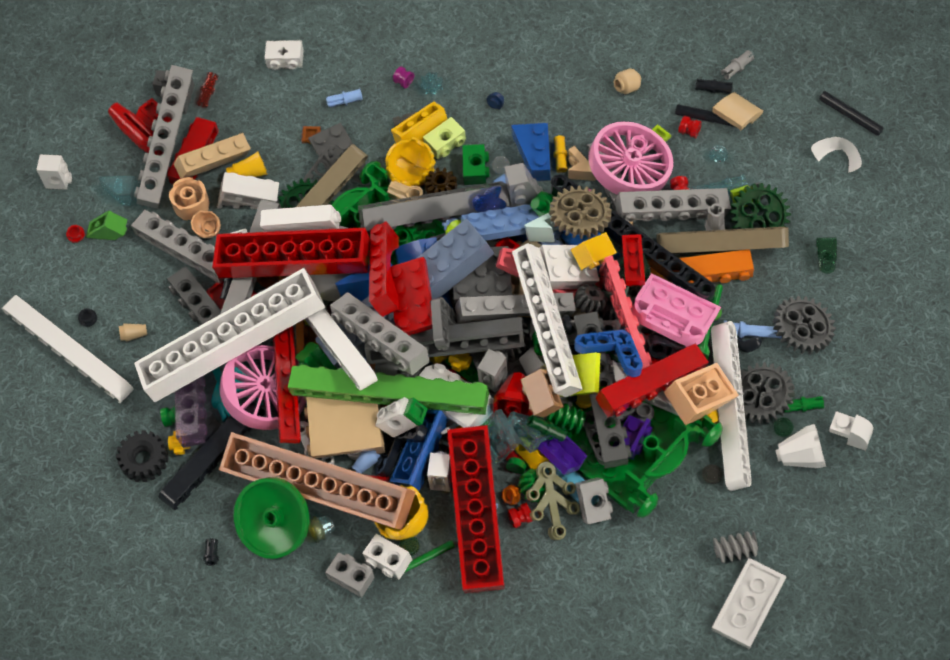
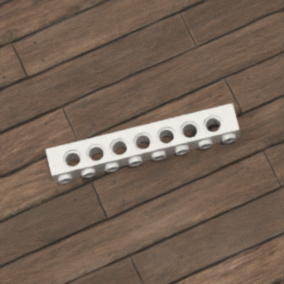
M527 243L512 251L554 394L568 397L583 389L540 248Z

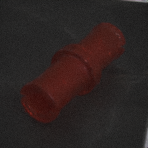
M214 72L207 73L204 85H201L200 88L201 93L197 101L198 106L203 103L202 107H208L218 79L216 73L214 77H212Z

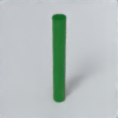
M450 540L413 559L405 572L454 548L453 541Z

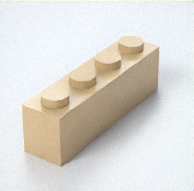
M241 133L179 155L174 162V166L181 179L191 177L241 159L248 154L251 148L244 134Z

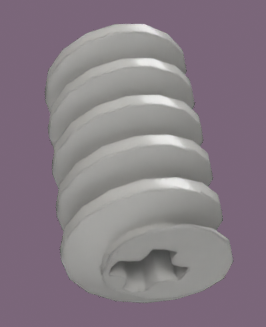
M754 530L752 531V537L749 532H745L744 538L740 533L736 534V540L732 535L728 536V541L722 536L720 543L716 538H713L716 558H720L722 563H725L726 556H728L730 561H733V555H736L738 560H741L742 553H744L746 558H749V552H752L757 557L758 545Z

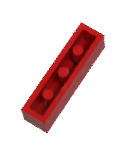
M196 117L194 122L190 124L189 132L182 141L180 151L175 154L174 162L179 155L213 144L219 132L216 122ZM174 163L167 171L170 184H174L181 179ZM197 175L191 176V178H193L194 180L197 177Z

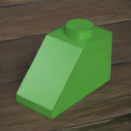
M108 210L89 222L86 238L116 240L123 237L127 231V219Z

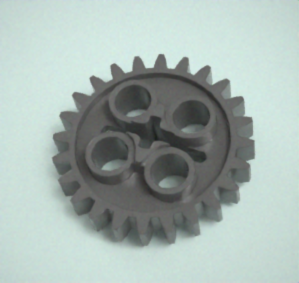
M799 296L795 300L790 297L788 301L784 300L778 306L773 315L774 319L772 322L775 323L773 329L778 330L776 336L783 337L780 342L786 341L787 348L791 345L794 346V352L800 349L801 354L805 350H807L809 355L813 350L818 353L820 349L824 350L835 336L833 333L836 329L833 326L835 320H830L832 314L825 313L828 308L822 309L820 307L821 302L817 305L814 304V298L808 301L807 296L803 300Z
M766 362L763 363L762 367H759L758 363H756L754 369L749 365L748 372L741 370L743 374L741 381L745 420L750 417L751 423L758 419L759 424H761L763 419H766L767 423H769L770 418L773 417L777 421L776 415L784 416L783 409L789 411L788 404L794 403L791 397H795L793 391L795 387L791 376L788 377L787 371L782 372L781 366L775 369L774 363L767 367ZM761 380L759 383L753 384L754 381ZM774 385H779L778 388L771 389ZM754 397L751 401H746L747 398ZM767 402H772L770 406H764Z

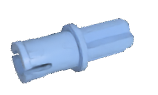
M360 89L346 93L342 91V94L326 98L328 107L342 104L347 105L350 102L363 100Z

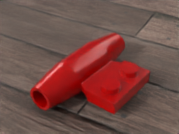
M151 98L139 107L136 114L119 103L111 105L108 109V114L119 129L140 149L149 153L150 147H147L149 136L153 137L154 130L151 129L153 120L158 119L159 114H156L158 103ZM170 117L163 118L165 122L172 121ZM156 150L154 152V154L158 156L164 154L161 150Z

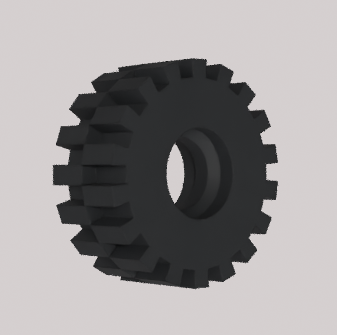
M142 430V434L135 431L132 437L130 434L127 435L126 438L128 440L120 442L122 447L118 446L117 451L119 454H116L118 465L122 472L130 480L133 478L135 482H139L140 479L143 482H148L147 478H151V480L156 479L154 475L158 474L160 476L162 474L161 469H166L165 462L169 460L167 456L168 451L158 435L155 436L154 432L150 431L148 434L146 430ZM142 451L150 453V459L145 463L136 462L138 453Z

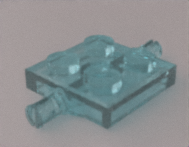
M502 409L496 410L481 425L488 426L491 456L496 464L502 462L522 443L513 428L519 422V419L516 416H512L508 420Z

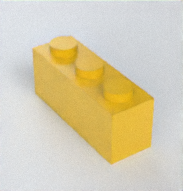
M433 101L391 129L395 143L401 140H411L412 137H416L424 142L423 137L447 120L445 109Z

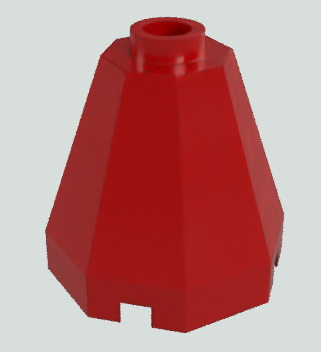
M520 372L509 375L494 396L493 413L495 415L499 413L501 419L506 422L523 423L527 417L533 415L529 408L528 397L522 390L523 384L521 379L526 376Z

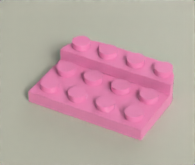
M651 273L645 285H643L636 296L632 307V314L636 315L638 323L689 347L695 343L698 345L704 340L721 307Z

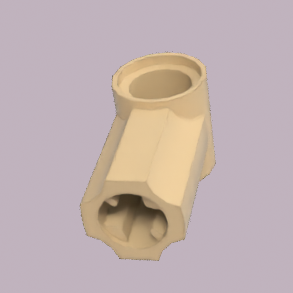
M397 181L391 182L387 191L388 196L394 199L423 195V191L419 186L409 187Z

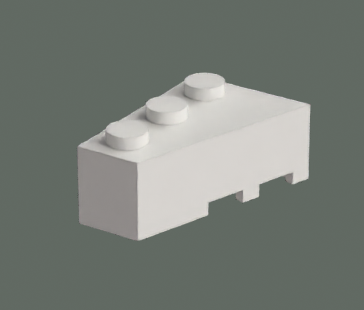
M225 172L219 190L217 208H222L223 205H234V209H239L240 206H251V209H258L261 200L276 203L279 182Z

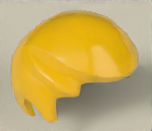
M412 137L411 140H401L392 145L387 152L385 160L386 171L390 180L409 187L425 185V177H430L429 171H435L436 161L434 153L428 144L416 137Z
M400 485L401 487L416 491L405 527L402 530L374 521L379 533L384 537L393 540H405L418 535L424 529L428 520V508L424 503V497L413 486L406 487Z

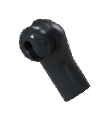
M754 336L746 341L737 338L738 349L746 353L758 349L762 343L761 338L758 336Z

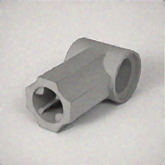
M714 203L708 207L707 219H705L706 231L725 230L724 207L720 206V204Z

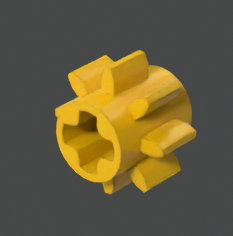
M469 353L450 355L448 362L451 363V369L460 372L470 367L472 356H469Z
M183 430L173 431L174 436L168 437V448L170 451L174 450L176 455H183L186 449H190V436L185 435Z

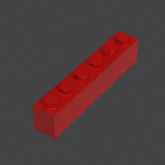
M695 343L642 369L641 375L638 377L627 376L601 389L595 399L608 418L613 415L617 417L623 414L629 407L632 409L636 408L645 399L648 401L652 400L659 392H664L675 380L705 368L709 362Z

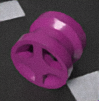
M400 66L395 71L392 80L396 84L400 83L406 89L413 82L415 75L413 72H407L406 68Z

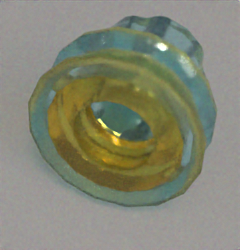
M328 515L321 518L313 516L310 519L308 531L313 540L319 543L320 540L326 539L327 534L334 532L335 527Z

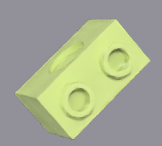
M452 117L423 137L424 143L430 146L437 160L448 156L452 149L456 146H462L466 140L465 130Z

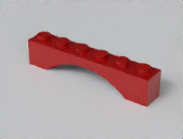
M387 221L377 224L370 229L369 302L382 317L399 309V296L394 285L390 264L392 252L399 248V236Z

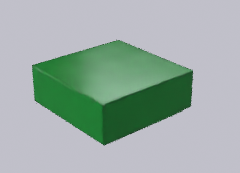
M413 397L409 399L403 415L419 426L423 423L428 408Z

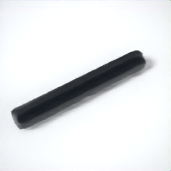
M823 91L820 95V101L873 134L879 136L882 133L883 126L827 91Z
M680 104L675 109L676 115L735 127L709 110Z

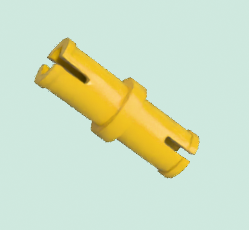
M558 135L553 139L555 147L553 156L556 159V172L561 173L568 170L566 160L568 151L565 149V137Z

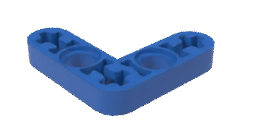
M614 330L581 334L576 337L574 349L578 353L587 354L615 350L626 375L630 377L641 375L643 363L629 332ZM598 340H605L608 343L602 344ZM628 351L631 352L632 355H625L623 354V352Z

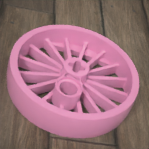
M616 122L604 127L595 137L589 151V165L598 182L616 195L619 192L661 191L670 178L673 169V156L666 142L653 130L637 123ZM619 135L626 136V147ZM610 136L614 138L616 144L609 138ZM603 141L608 147L600 144V142ZM652 149H654L657 153L653 155L643 156ZM661 160L662 163H655L649 161ZM617 168V169H615L613 172H610V171L608 170V169ZM624 170L621 179L615 176ZM655 170H662L664 171V174ZM627 171L629 182L623 181Z
M257 345L228 361L220 380L221 400L229 414L238 422L259 430L279 429L278 417H271L269 402L270 398L278 412L275 373L270 377L275 363L273 346ZM295 358V363H296V366H297V365L299 364V362H298L297 359ZM253 359H260L261 372ZM264 359L272 361L267 376ZM247 361L250 367L252 368L253 372L246 366H244L242 363ZM237 367L247 376L234 372V368ZM235 379L245 383H235ZM236 389H247L240 393H236ZM253 394V395L240 407L238 399ZM298 396V400L300 401V403L298 404L299 415L303 411L307 402L304 401L303 396ZM258 397L259 400L254 414L246 412L244 409ZM262 400H265L267 418L257 416Z

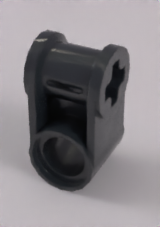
M658 333L649 335L646 340L649 354L654 358L664 359L686 348L685 345Z

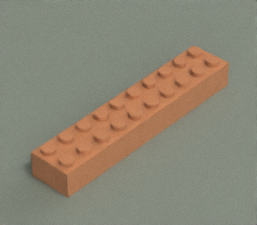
M233 432L230 434L219 467L220 471L250 481L267 477L286 480L294 485L305 499L401 530L405 527L416 492Z

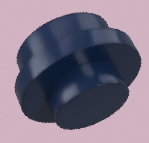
M493 92L488 95L487 103L493 109H501L504 105V97L498 92Z

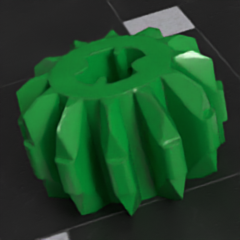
M528 469L519 478L520 481L517 486L521 488L519 493H523L525 499H527L526 492L532 488L538 478L536 475L537 469ZM543 484V486L541 487V489L539 490V493H540L539 499H537V500H535V501H530L531 503H533V502H538V503H539L540 499L542 498V496L544 495V493H545V491H546L544 484ZM531 491V497L535 498V493Z

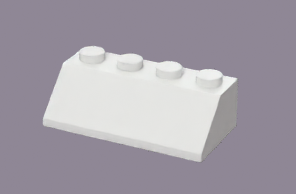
M439 363L425 367L419 375L431 380L441 378L445 381L461 380L469 383L463 380L460 375L452 373ZM489 394L486 415L450 411L442 412L446 417L463 428L480 426L492 418L494 399Z

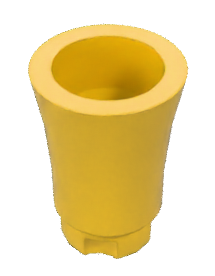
M258 151L226 168L227 173L233 172L242 176H254L256 178L268 175Z

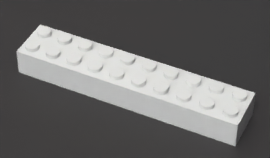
M305 268L136 361L134 364L144 391L154 402H157L325 308L319 292Z

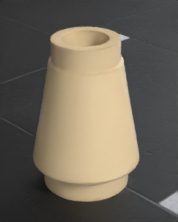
M123 324L119 326L120 340L128 342L147 336L146 324Z

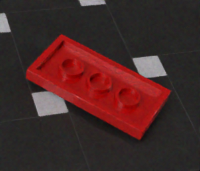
M420 257L391 266L394 285L399 296V309L394 311L395 326L407 335L433 329L431 313L432 295L426 259Z

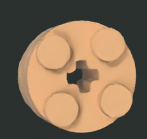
M185 177L173 184V188L169 192V198L175 213L180 218L192 220L193 215L198 211L209 210V197L204 184L200 180L197 181L191 177Z

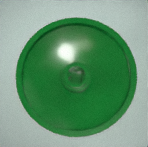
M276 477L262 478L248 484L239 494L234 507V525L242 543L254 554L270 559L284 557L297 550L307 536L310 523L308 506L302 494L291 483Z

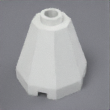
M815 424L804 427L778 444L779 449L776 450L778 462L782 461L785 466L809 468L826 466Z

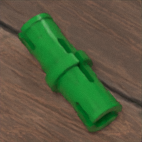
M804 396L800 397V399H795L793 404H788L790 410H784V413L824 409L823 396L805 398Z

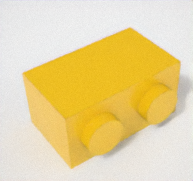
M607 233L586 240L570 249L581 270L587 267L592 270L599 266L600 263L602 265L605 257L617 253Z

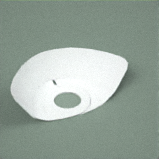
M826 138L814 143L811 147L818 161L827 153L842 149L849 158L848 172H853L861 167L862 161L857 148L853 143L844 138Z

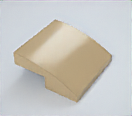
M734 92L719 101L713 107L712 112L742 131L749 123L752 124L763 113V110Z

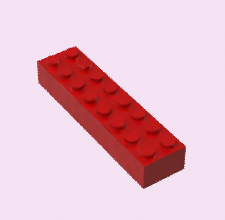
M366 228L217 234L212 268L218 278L290 276L305 268L309 275L367 273L370 237Z
M488 426L448 429L463 592L465 594L505 589Z

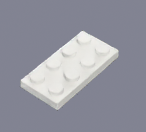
M748 558L712 630L750 649L786 580V576Z

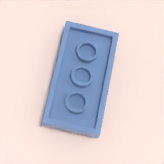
M524 204L516 207H505L504 209L461 215V222L467 218L486 241L526 234L524 225L539 218V216L530 204Z

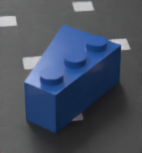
M548 123L511 125L512 137L533 179L535 178L537 181L551 180Z

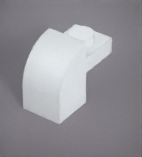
M836 412L829 432L848 438V445L866 451L873 432V425L859 415H856L854 418Z

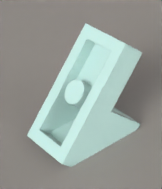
M549 213L524 225L527 239L532 242H555L553 232L558 230L559 226L554 227V222L550 220L551 216Z

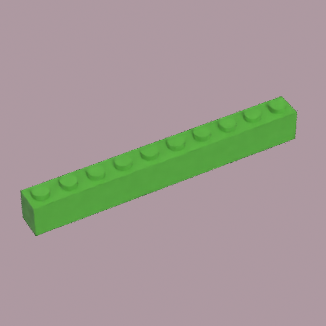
M307 365L292 366L288 384L291 395L382 405H390L404 397L408 400L414 397L431 410L486 415L489 398L488 386L481 382L471 384L461 380L451 382L441 378H435L434 380L421 376L411 378L402 374L391 376L382 372L375 374L378 381L360 391L342 368L331 370L322 366L318 368H311Z

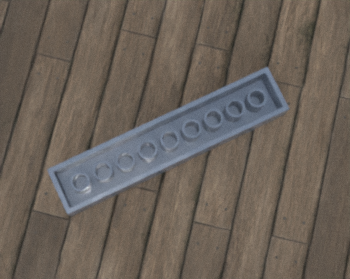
M466 218L417 258L424 257L426 259L432 299H435L445 294L495 253ZM369 296L362 301V303L378 313L369 302ZM394 312L383 316V318L395 325ZM337 323L364 358L366 356L365 342H362L354 333L348 332L343 325ZM315 338L337 369L342 368L320 338Z

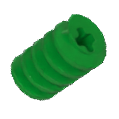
M564 403L563 408L546 416V421L554 419L553 425L555 426L558 422H561L562 429L567 424L569 432L575 427V434H578L584 425L586 413H584L583 409L576 410L575 406L569 408V405Z

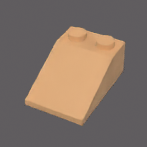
M717 363L675 380L664 391V394L685 425L701 419L739 396Z

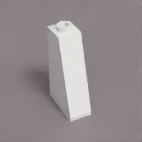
M332 205L262 210L260 227L265 232L339 229L341 215Z

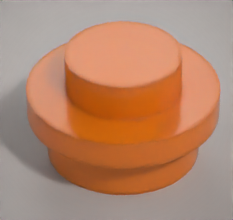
M508 485L502 491L503 501L509 505H516L521 498L519 488L515 485Z

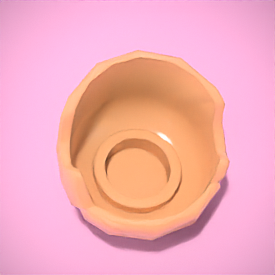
M200 210L193 215L191 227L197 236L213 238L219 233L221 223L220 219L212 211Z

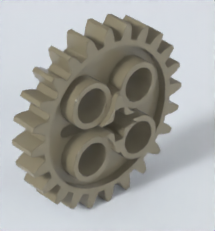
M571 186L570 191L564 188L563 194L558 192L557 197H553V202L550 203V220L554 222V227L559 226V232L565 230L566 236L570 233L573 234V238L579 235L581 239H583V235H587L590 238L591 233L598 236V231L604 232V227L607 228L611 220L612 209H610V203H606V197L601 198V192L595 194V189L588 191L586 186L584 190H581V187L578 186L577 190H575Z

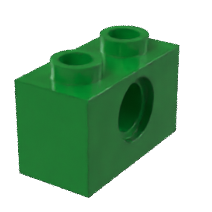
M484 144L462 145L464 185L486 184V178H490L489 167H486V162H489V151H485Z

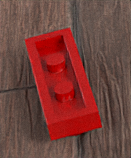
M641 234L622 235L626 286L645 285Z

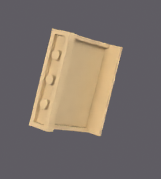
M304 397V401H307L304 413L309 426H306L307 438H310V445H307L309 457L311 456L318 460V458L372 450H375L377 454L385 453L383 430L375 426L381 404Z

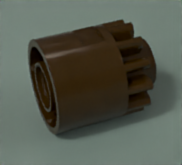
M437 167L435 173L429 171L430 177H425L426 194L458 189L453 171L447 173L446 168L440 171Z

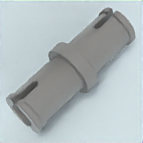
M748 50L745 51L740 57L734 58L731 64L721 71V74L727 73L723 77L729 80L735 73L741 72L745 65L754 60V55L748 57L752 53Z

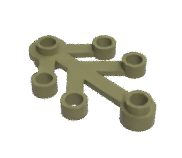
M543 462L537 467L536 475L538 478L532 488L526 492V498L529 501L539 499V490L543 484L545 485L546 491L536 508L530 512V518L533 521L543 519V511L548 504L552 525L548 529V535L552 540L557 541L563 539L566 535V529L560 522L557 503L564 507L570 515L577 514L580 511V506L576 502L571 503L555 491L553 487L554 483L562 488L564 494L570 495L576 491L575 484L572 482L567 483L556 475V469L553 464ZM546 468L549 470V475L545 473ZM568 485L571 487V492L567 490ZM531 491L535 493V498L531 497ZM571 505L575 507L574 512L571 510ZM535 511L539 513L538 518L534 515ZM557 528L561 531L560 535L557 534Z

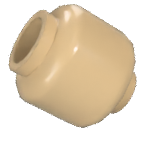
M632 68L617 73L614 79L616 90L622 94L634 92L641 85L640 74Z

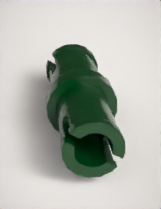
M531 415L528 418V427L536 429L542 435L553 437L560 442L565 440L567 431L553 425L552 421H545L535 415Z

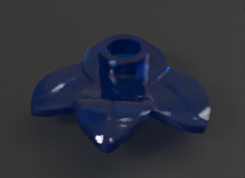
M493 186L488 188L484 195H477L473 199L474 210L485 212L487 210L504 209L507 204L499 197L502 187Z

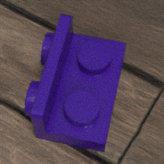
M629 415L623 425L627 432V438L624 441L625 446L629 445L631 457L628 458L634 460L637 454H641L643 441L647 436L651 435L653 428L651 427L650 419L647 418L644 422ZM615 441L612 447H617L619 443Z
M568 436L562 442L555 438L541 442L538 447L563 475L578 471L587 458V455Z

